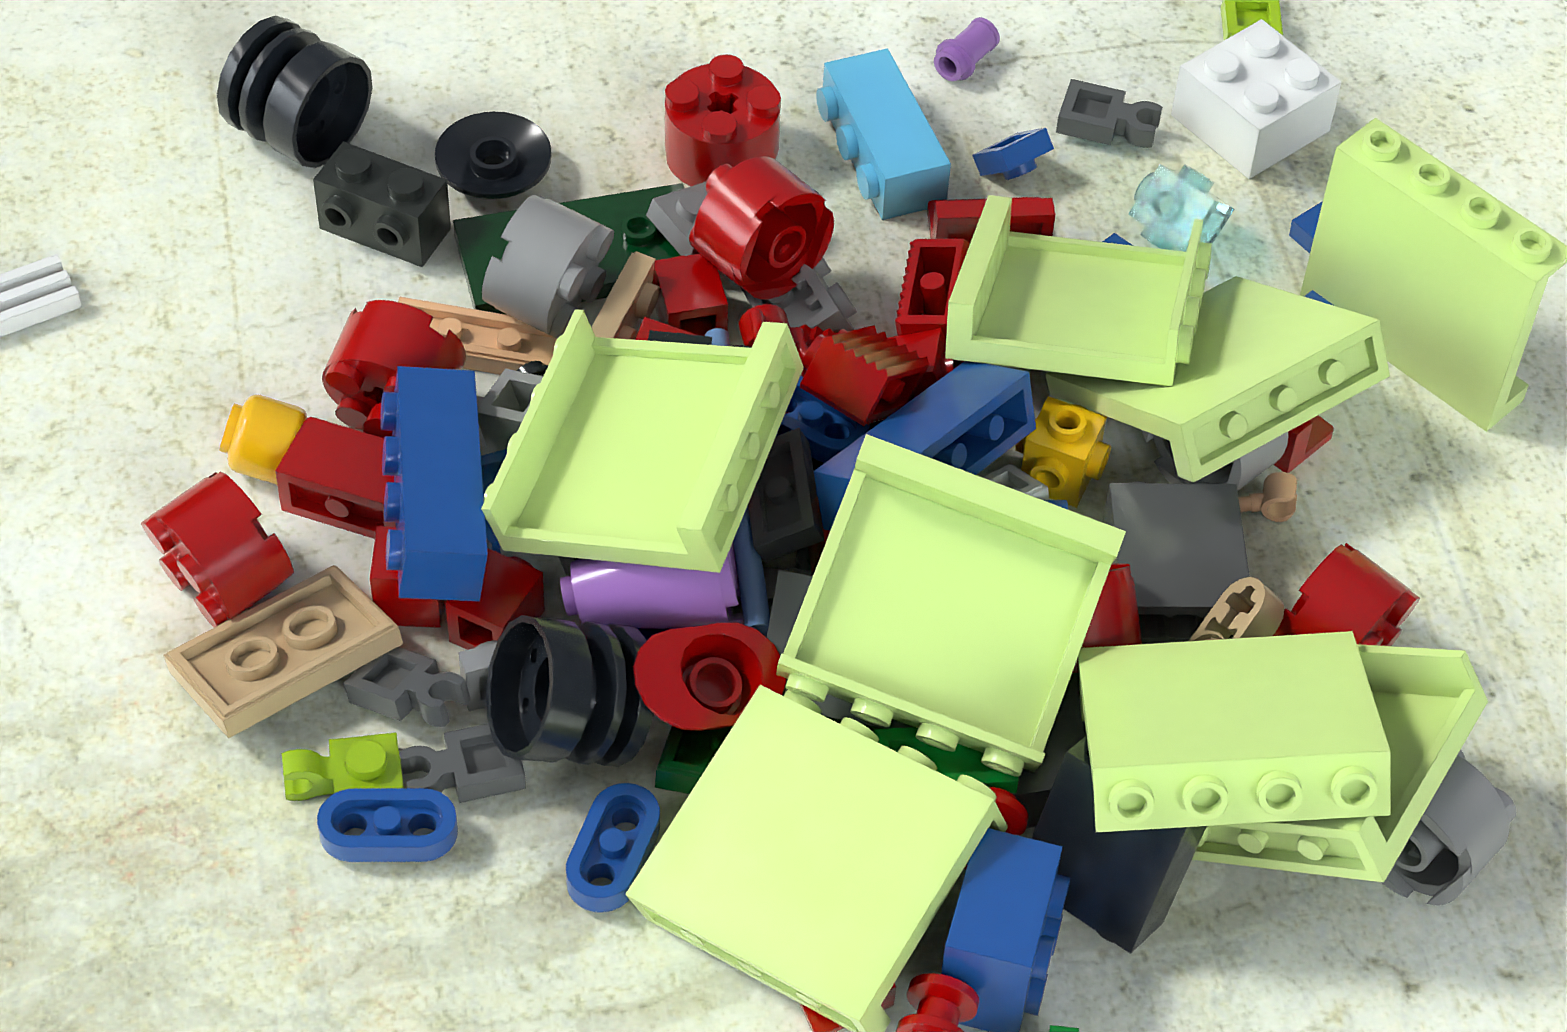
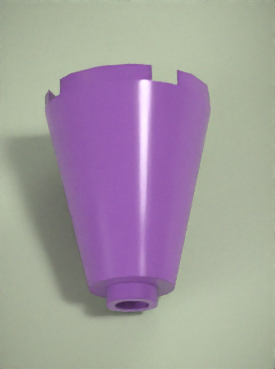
M733 542L720 573L578 558L570 563L571 575L560 578L566 613L568 616L579 614L581 623L589 621L604 625L619 624L644 629H676L714 623H740L744 625L743 612L733 614L732 606L738 605L737 597L740 596Z

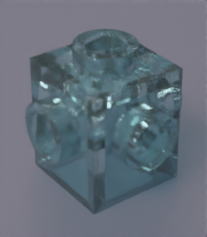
M1160 164L1155 172L1148 174L1139 184L1134 195L1135 204L1128 215L1145 225L1140 235L1155 246L1166 250H1172L1176 246L1183 252H1187L1194 219H1203L1201 242L1213 244L1235 208L1209 192L1214 182L1192 167L1184 164L1180 172Z

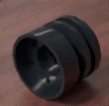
M275 15L258 21L241 36L230 51L219 78L217 90L219 113L229 125L238 130L246 131L250 137L256 140L268 142L275 151L302 166L317 168L326 164L343 141L350 144L358 133L369 109L373 89L371 70L363 59L335 44L321 41L317 34L302 29L299 24L287 18Z
M521 615L509 622L494 649L489 665L486 688L487 719L493 741L501 753L516 760L557 762L566 758L578 764L589 765L594 762L603 766L615 767L632 761L645 743L654 713L645 705L635 684L633 666L638 650L647 641L637 628L626 625H604L585 621L577 626L575 622L564 619Z

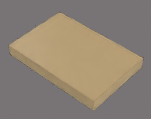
M333 565L237 615L233 619L176 647L163 656L171 675L229 739L403 644L399 627L336 565Z

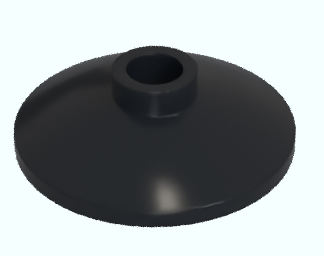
M482 112L464 117L450 125L442 133L435 147L436 168L439 175L447 179V184L460 193L482 199L508 198L531 189L548 172L552 157L551 145L544 131L531 120L508 112Z

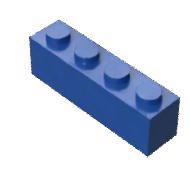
M965 361L814 471L823 529L831 531L866 434L974 475L985 469L1036 429L1029 372L986 363Z
M398 366L394 392H383L381 402V430L392 431V436L384 437L382 473L386 476H394V482H387L385 487L384 521L396 522V530L388 529L386 570H398L399 598L480 601L488 552L485 515L481 510L484 504L475 371Z

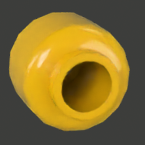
M252 395L245 401L243 406L233 404L219 451L228 454V465L234 472L277 485L275 470L304 421L308 418L307 413L304 409L262 395Z

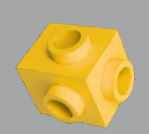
M1048 396L1038 417L1035 418L1036 429L1015 446V451L1023 454L1021 470L1048 486L1050 499L1067 500L1069 506L1077 508L1091 478L1095 480L1101 478L1110 455L1111 445L1102 442L1107 416L1090 411L1080 405L1070 404Z

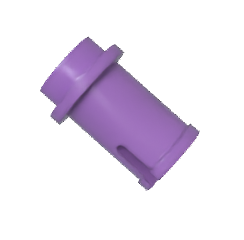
M979 17L971 21L968 27L954 39H945L937 46L934 57V66L937 72L948 81L966 80L974 73L975 64L999 44L1000 35L997 28L989 20Z

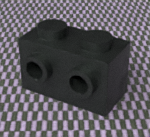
M343 141L313 179L320 229L414 265L423 267L451 230L447 179Z

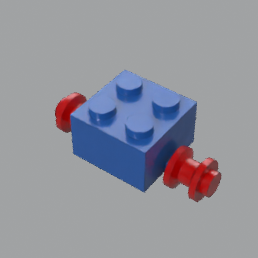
M989 787L997 796L995 803L1008 828L1005 832L988 828L964 867L966 873L945 944L941 974L927 973L912 978L906 996L908 1002L917 1012L916 1014L901 1018L896 1032H964L958 1027L959 1024L988 1032H1020L1024 1013L1035 1016L1039 1014L1048 977L1047 972L1050 959L1054 955L1061 927L1062 912L1070 877L1057 874L1062 846L1021 836L1028 824V812L1013 794L1004 789Z

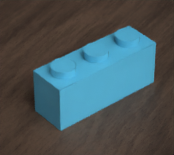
M888 48L824 63L823 87L818 88L816 91L819 113L825 122L831 121L836 131L837 145L844 160L851 159L856 169L860 193L865 200H872L881 219L886 220L927 210L928 202L932 200H947L951 163Z

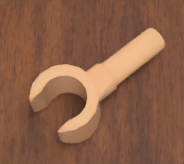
M1286 472L1269 474L1263 483V493L1249 494V496L1238 497L1240 512L1261 511L1271 521H1287L1296 510V477Z

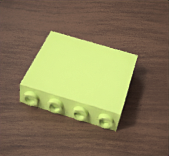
M1374 118L1336 147L1300 296H1305L1313 290L1336 307L1379 319L1387 361L1487 432L1525 398L1529 384L1517 377L1516 373L1548 279L1567 263V245L1377 118Z
M988 195L948 302L945 358L1173 386L1177 364L1190 363L1193 335H1196L1199 308L1202 307L1205 281L1208 279L1212 243L1201 242L1203 219H1194L1187 252L1011 232L1012 198Z
M1235 276L1204 292L1202 307L1199 308L1196 335H1193L1190 363L1177 364L1173 386L1051 371L1045 375L1052 398L1080 405L1095 413H1100L1169 440L1178 477L1194 483L1390 377L1379 319Z
M575 309L564 334L559 336L555 343L553 357L541 383L537 384L533 389L530 406L518 431L509 440L507 455L494 482L487 487L484 494V504L481 510L504 551L720 573L804 368L787 323L763 322L752 348L596 337L584 310Z
M866 434L856 459L853 474L784 653L780 656L776 675L788 679L785 686L786 689L798 692L810 700L824 702L826 695L829 694L852 703L850 712L870 723L889 727L891 720L894 719L916 727L918 731L915 737L933 747L954 752L958 743L984 753L981 763L999 772L1012 776H1020L1023 768L1035 772L1043 762L1045 756L1043 751L1109 569L1118 555L1126 531Z
M1353 631L1080 649L1078 655L1080 710L1082 721H1085L1094 791L1096 832L1391 815L1390 748Z
M1357 644L1390 748L1391 815L1207 826L1192 860L1385 882L1488 703V699L1466 651Z
M760 685L625 895L648 921L852 1032H884L891 1021L881 1006L888 992L987 829L1005 832L1008 826L995 803L996 794L980 781L967 775H960L957 781L937 772L935 763L913 748L901 746L899 751L896 752L878 743V736L856 720L844 717L839 724L821 715L822 710L820 707L798 692L787 690L784 696Z

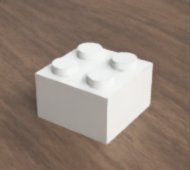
M1261 19L1180 66L1171 116L1245 177L1251 179L1330 131L1341 81Z

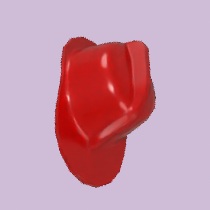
M714 623L669 629L654 634L638 650L633 666L636 688L645 705L661 721L683 730H725L734 726L760 685L782 695L786 684V678L776 675L780 654L775 645L758 630L740 623Z

